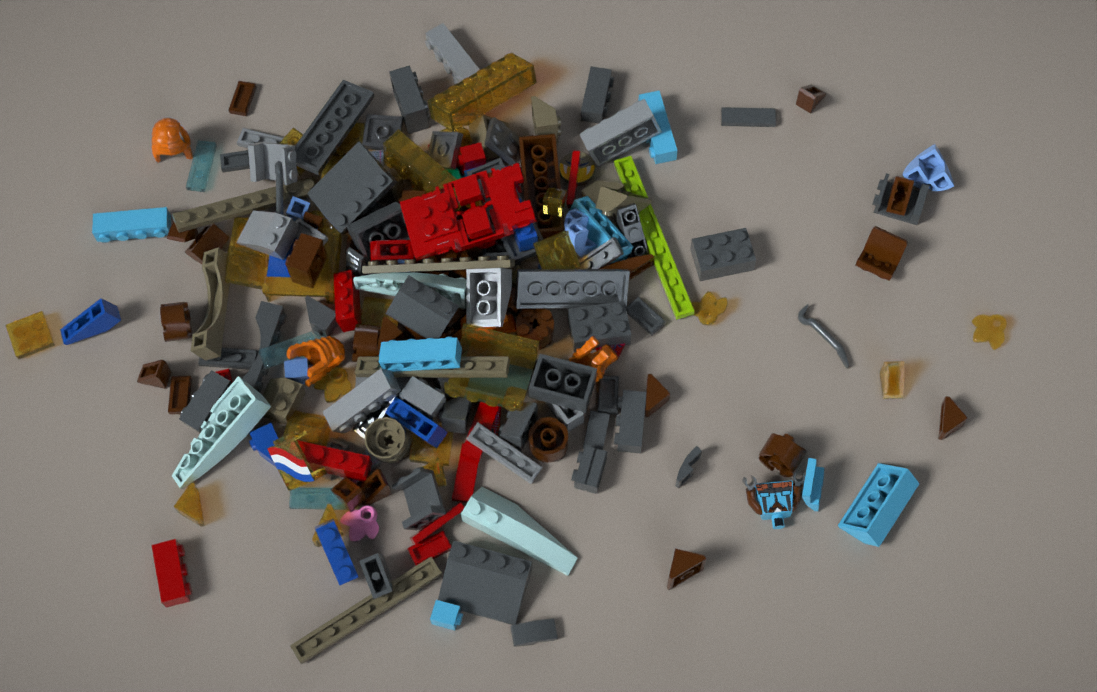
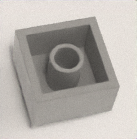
M412 376L400 392V400L438 425L439 413L444 410L446 403L444 392L438 388H431L422 378L417 379Z

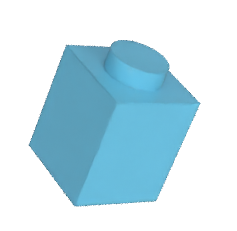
M436 600L430 617L431 624L455 631L456 626H460L463 619L460 606Z

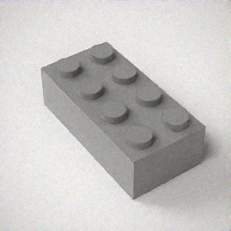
M643 99L624 110L618 111L612 117L602 120L599 124L587 128L580 136L591 157L599 167L662 131L646 100Z

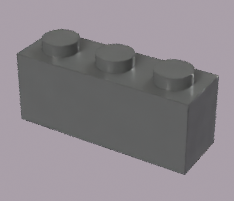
M590 67L581 108V121L600 123L603 117H607L608 107H606V102L610 103L611 99L609 88H613L614 85L612 69Z
M211 370L203 378L200 388L193 393L188 406L182 409L179 420L201 433V425L210 418L212 414L210 410L229 388L232 382Z
M623 390V397L619 396L618 408H621V415L617 414L616 426H620L619 433H615L614 444L618 445L617 451L641 454L647 392Z

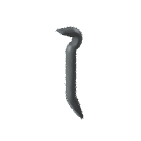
M277 161L275 163L276 213L283 215L282 161Z
M807 304L799 311L798 320L803 325H810L837 351L846 369H848L849 363L843 346L815 319H806L804 317L809 305Z

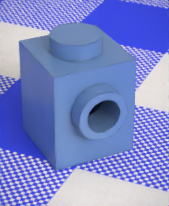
M293 196L286 216L294 221L298 218L303 220L305 212H309L311 204Z
M302 357L284 361L285 378L305 384V381L309 379L307 370L313 365L309 364L307 358Z

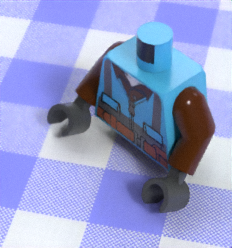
M796 471L793 472L794 484L793 481L756 484L757 480L752 475V482L747 484L746 477H743L742 482L747 486L748 505L756 514L761 516L762 520L772 519L773 529L784 528V518H789L792 512L796 511L802 499L803 485L801 483L805 481L804 472H802L803 476L801 479H796Z

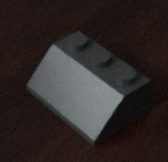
M394 202L347 225L352 241L359 253L364 256L366 264H368V261H371V241L410 240L402 209L398 202Z
M408 275L386 314L426 339H439L459 306Z

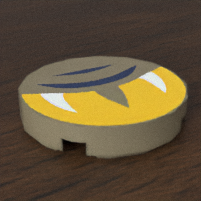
M573 152L565 155L559 164L560 176L567 184H569ZM580 152L581 161L577 186L587 184L595 174L593 159L583 152Z

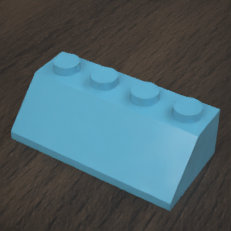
M878 463L843 516L838 527L864 544L880 547L920 483L907 468Z

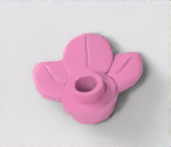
M369 505L363 506L359 510L354 509L352 512H346L340 520L342 524L350 526L349 538L352 542L363 539L365 535L370 539H374L379 532V525L376 522L378 517L377 511ZM370 513L371 517L369 519H365V514Z

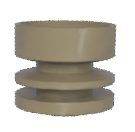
M378 418L371 422L364 435L367 450L382 462L397 463L405 459L411 450L412 438L409 431L392 418ZM388 440H393L394 443H393V444H388L387 441H388Z

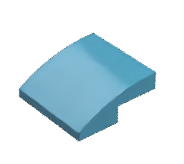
M808 458L802 497L809 508L818 512L825 468L817 467V459Z

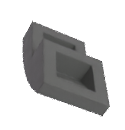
M698 446L683 461L675 486L677 488L681 487L692 477L694 469L691 466L702 455V450Z
M554 618L510 626L514 647L534 645L537 642H548L558 639Z

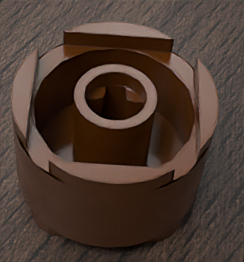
M188 302L161 304L160 315L163 330L165 331L163 332L165 342L192 338L191 314Z
M545 308L522 309L516 319L517 338L525 348L541 350L553 341L554 319L549 310Z
M356 324L352 362H357L358 357H379L377 346L381 327L377 325Z
M541 418L529 430V447L536 460L555 462L562 459L567 452V428L555 418Z
M772 433L759 453V460L771 471L775 468L780 471L779 475L792 477L793 472L797 470L807 451L803 447L798 446L792 436L788 434L781 436Z

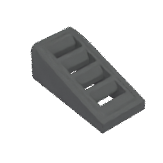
M349 247L346 255V271L352 270L356 277L368 275V273H362V266L366 265L364 256Z

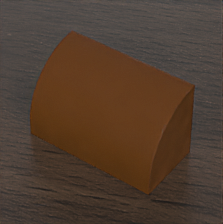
M214 223L206 225L185 253L202 264L204 252L218 247L221 249L230 237Z

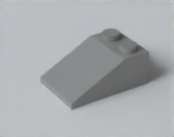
M253 210L236 243L284 260L300 227L290 217L274 212Z
M466 269V327H503L512 290V269Z

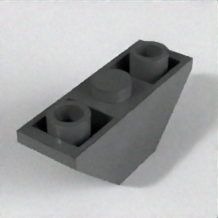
M636 204L617 209L618 229L633 246L629 257L649 255Z

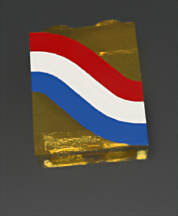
M306 430L300 433L293 431L286 435V439L282 436L273 441L274 445L267 448L288 491L313 482L327 474L324 466L312 471L297 439L307 434Z

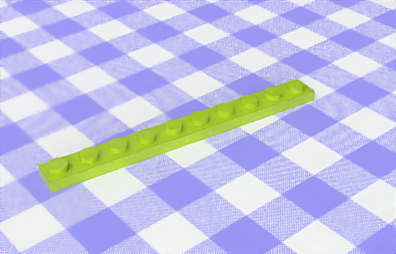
M632 156L614 160V166L621 183L624 185V191L648 198ZM650 204L638 213L648 251L654 256V266L676 320L694 315L695 311Z

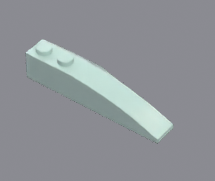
M392 272L358 276L353 279L355 289L396 296L406 278L410 275L457 304L458 308L466 309V279L462 277L452 278L445 274Z
M238 376L210 410L212 412L207 422H203L201 433L190 444L191 450L188 454H184L172 474L179 488H185L220 462L247 436L271 408V405L264 396Z
M481 487L470 497L461 513L463 522L569 576L578 559L517 504L484 487Z

